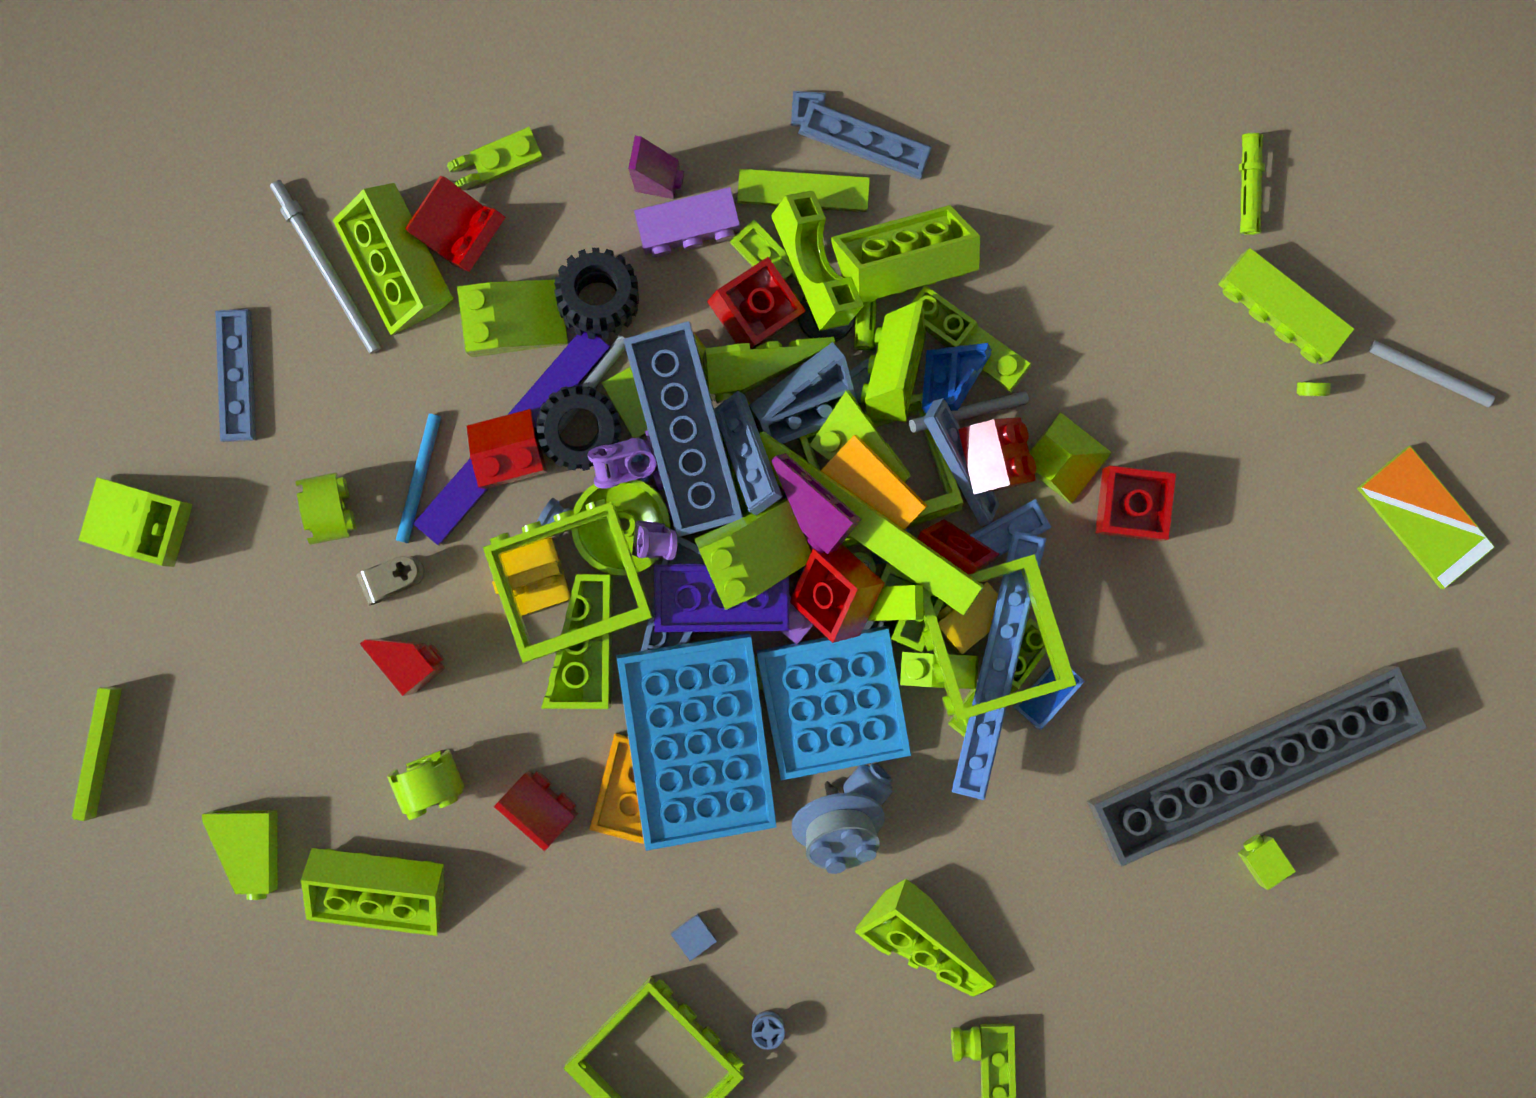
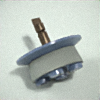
M826 781L824 784L826 796L811 801L802 807L794 816L791 828L794 838L800 844L806 846V856L810 863L816 867L826 869L828 873L838 874L845 869L859 866L876 857L880 846L877 833L883 826L885 816L882 806L873 798L856 793H839L838 788L833 787L829 781Z

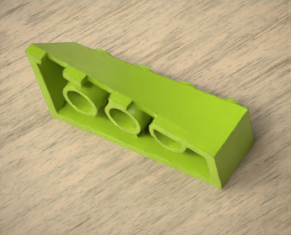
M576 574L561 635L613 617V575ZM612 633L558 651L551 669L541 709L611 708Z

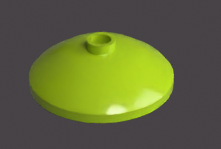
M639 479L620 483L611 488H598L593 484L583 492L573 510L575 515L586 511L585 505L593 501L596 502L604 499L605 503L612 502L615 505L619 520L626 518L630 522L629 529L623 531L631 554L635 521L663 523L671 529L669 511L663 498L652 486ZM607 517L571 530L577 550L591 566L607 574L627 575ZM632 555L638 572L647 569L659 559L638 558Z

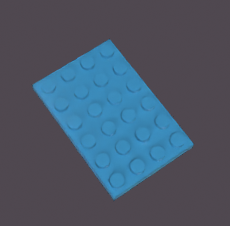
M736 635L616 655L645 850L777 828L751 635Z

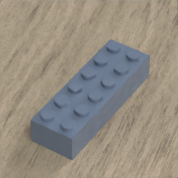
M690 321L623 339L677 537L728 524L743 518L739 497Z

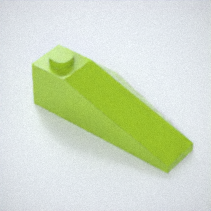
M834 337L798 339L789 342V347H782V343H778V341H769L751 350L749 343L705 348L702 365L711 398L716 399L717 404H721L737 391L744 394L804 364L833 342L835 344Z
M907 879L885 890L855 929V933L880 952L890 956L893 951L909 959L907 965L918 969L919 966L925 967L935 972L939 981L972 997L995 987L996 980L934 901Z

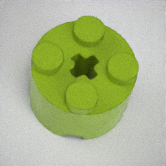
M337 472L296 480V486L303 487V492L297 493V500L304 531L310 530L313 534V537L307 538L309 545L349 538L351 536L350 531L357 530L353 510H346L344 499L350 498L346 478L338 477Z
M446 749L443 754H441V751L407 763V771L399 774L398 769L387 775L401 812L407 815L408 820L427 813L426 808L437 803L439 808L458 801L457 796L461 795L465 788L449 749Z

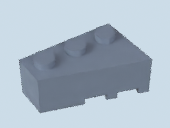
M833 342L751 403L749 407L759 434L760 432H766L781 444L820 430L846 390H849L856 399L844 354Z

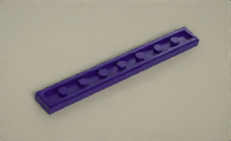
M586 332L582 336L577 334L508 414L531 409L537 429V415H539L543 402H546L549 398L548 396L553 392L556 393L561 390L560 388L579 385L605 355L610 346L597 335L595 339H588ZM471 458L413 523L439 546L488 491V489L478 487Z

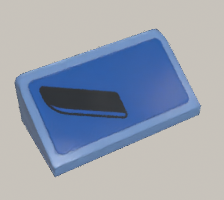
M1051 665L1031 688L1056 681ZM1072 670L1076 682L1075 686L1016 703L1013 707L1037 729L1042 730L1085 681Z

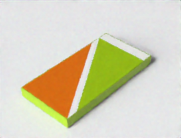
M1411 446L1405 447L1357 487L1358 491L1440 589L1448 587L1495 548Z

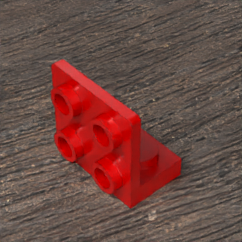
M440 176L405 229L454 266L470 272L506 217L496 209L483 206L449 179Z

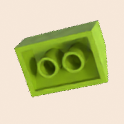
M916 301L886 314L883 327L878 326L876 329L875 346H878L876 355L870 356L868 363V374L871 375L869 384L864 383L861 393V403L866 404L868 417L907 422L926 338L923 302Z

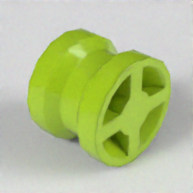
M979 1026L971 1027L969 1030L952 1027L951 1045L953 1061L961 1062L963 1058L981 1061L982 1050Z

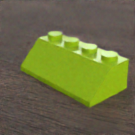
M395 183L363 189L333 219L390 335L397 334L429 318L453 300L449 288L427 246L405 229L412 216Z
M951 205L831 237V243L842 277H852L862 303L872 302L877 298L895 293H904L909 289L923 285H932L941 280L964 276L966 273L979 270L980 235Z
M311 848L301 878L306 920L438 936L445 887L444 864L432 861L407 860L399 857L374 856L366 853L341 852L334 849Z

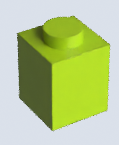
M1260 834L1252 836L1243 843L1244 848L1237 852L1259 886L1270 890L1296 872L1274 838L1265 834L1263 836Z

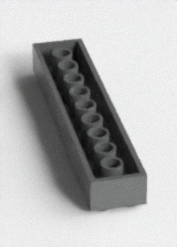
M1384 666L1090 799L1087 803L1114 862L1122 867L1427 729L1400 668Z

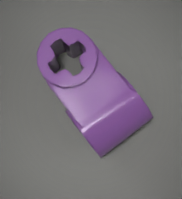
M631 438L611 445H601L588 452V459L590 462H593L596 474L594 484L598 488H611L620 483L645 478L651 475L656 467V459L647 442L640 438ZM645 454L642 460L632 462L636 455Z
M635 521L632 547L633 556L638 558H664L666 560H673L677 551V534L675 530L666 527L663 523Z

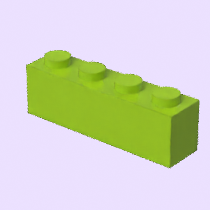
M1251 248L1239 256L1218 283L1224 289L1222 292L1228 299L1245 305L1250 309L1248 313L1255 320L1261 323L1266 322L1272 326L1278 338L1286 343L1292 342L1301 349V355L1312 363L1316 364L1318 362L1321 365L1331 360L1354 330L1353 327Z

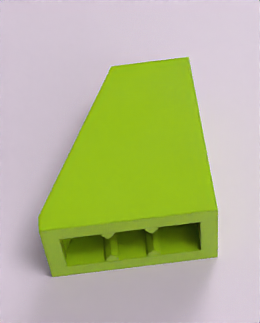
M220 810L203 813L202 822L235 894H246L247 900L266 899L267 894L277 890L278 810Z

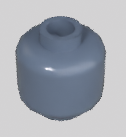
M877 764L860 765L844 783V793H856L871 797L882 806L892 794V786L890 784L892 778Z

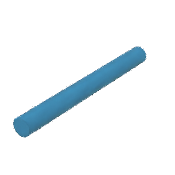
M428 415L396 541L409 544L441 416Z

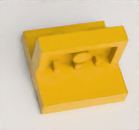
M553 537L501 554L521 616L570 600L571 592ZM492 581L495 593L499 595L496 584Z

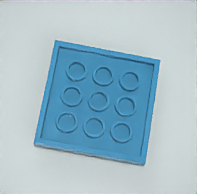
M888 626L863 630L858 637L832 643L825 637L756 651L781 780L911 756Z

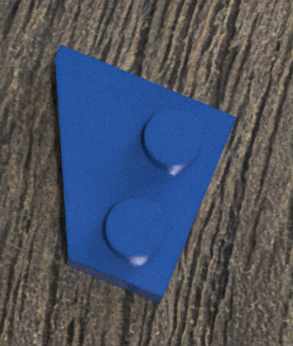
M988 343L927 350L922 409L925 413H927L934 400L942 398L946 400L951 411H958L991 355L992 349Z

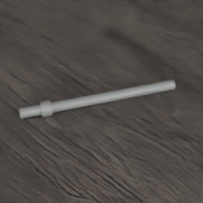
M281 180L273 182L270 188L282 206L280 211L285 220L292 223L369 354L376 353L381 349L379 343L303 218L304 211L298 201H293Z

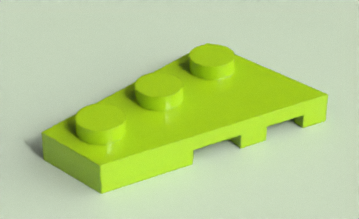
M846 390L809 446L828 460H831L854 435H858L907 483L911 474L890 445L883 440L868 415L864 414L852 393Z

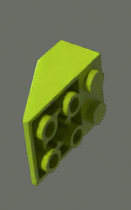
M97 477L78 540L149 563L175 567L193 504Z

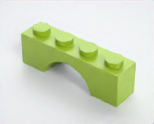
M813 190L785 195L771 217L818 328L821 331L848 325L864 305L852 277L843 278L839 276L828 262L823 243L826 217Z

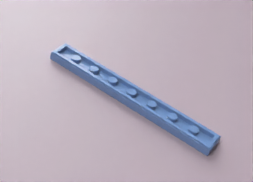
M1014 531L1006 563L1035 554L1040 568L1046 538ZM1021 570L1003 575L972 706L1010 695L1031 606ZM1007 706L969 718L951 792L985 800Z

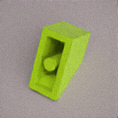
M902 652L900 685L945 688L944 683H937L932 664L937 663L935 654ZM948 654L958 688L976 689L978 656Z

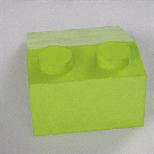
M555 279L486 282L457 286L465 352L471 357H480L568 345L564 317L561 318L554 291L556 290Z
M788 498L770 505L757 516L754 514L747 515L695 538L699 552L725 610L758 596L806 565L811 554L807 540L801 531Z

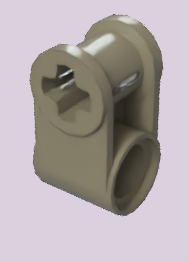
M400 556L383 564L365 569L356 574V577L370 606L395 596L396 593L417 585L423 579L425 571L423 564L418 559ZM404 566H411L412 571L408 572V577L401 576L400 572L405 570Z

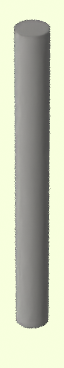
M618 336L582 383V386L597 387L626 349L623 336ZM580 408L571 409L561 417L559 434H561Z
M1376 340L1370 346V353L1489 408L1495 399V396Z
M1025 391L963 406L958 411L951 412L958 422L1027 404L1029 397ZM925 416L909 421V427L913 433L928 429L923 420Z

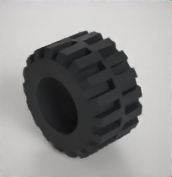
M599 247L592 248V253L587 254L585 249L578 251L579 257L576 259L573 255L566 259L567 267L564 265L560 266L558 270L559 277H555L554 283L558 311L561 318L564 317L566 326L569 329L574 326L575 333L580 336L586 332L588 339H595L596 334H602V339H607L610 332H614L615 335L622 333V325L627 328L630 326L632 316L636 317L638 311L637 304H639L637 276H634V269L631 264L626 265L625 258L620 254L615 258L613 250L606 249L605 253H600ZM596 282L606 283L616 290L614 297L602 305H589L578 297L584 287Z
M565 386L556 393L550 394L547 401L541 405L536 420L538 440L549 459L554 460L555 464L561 467H568V470H590L589 467L594 466L593 462H590L588 459V452L591 449L601 445L615 444L620 441L618 439L619 433H621L620 418L614 405L602 392L600 393L590 386ZM583 408L590 411L596 417L598 423L597 434L586 445L571 446L559 434L560 419L571 409Z

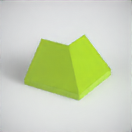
M1061 412L1029 451L1036 463L1035 476L1070 504L1073 503L1112 453Z

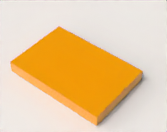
M854 435L821 470V472L904 530L928 507L858 435Z
M615 733L589 830L644 844L628 736Z

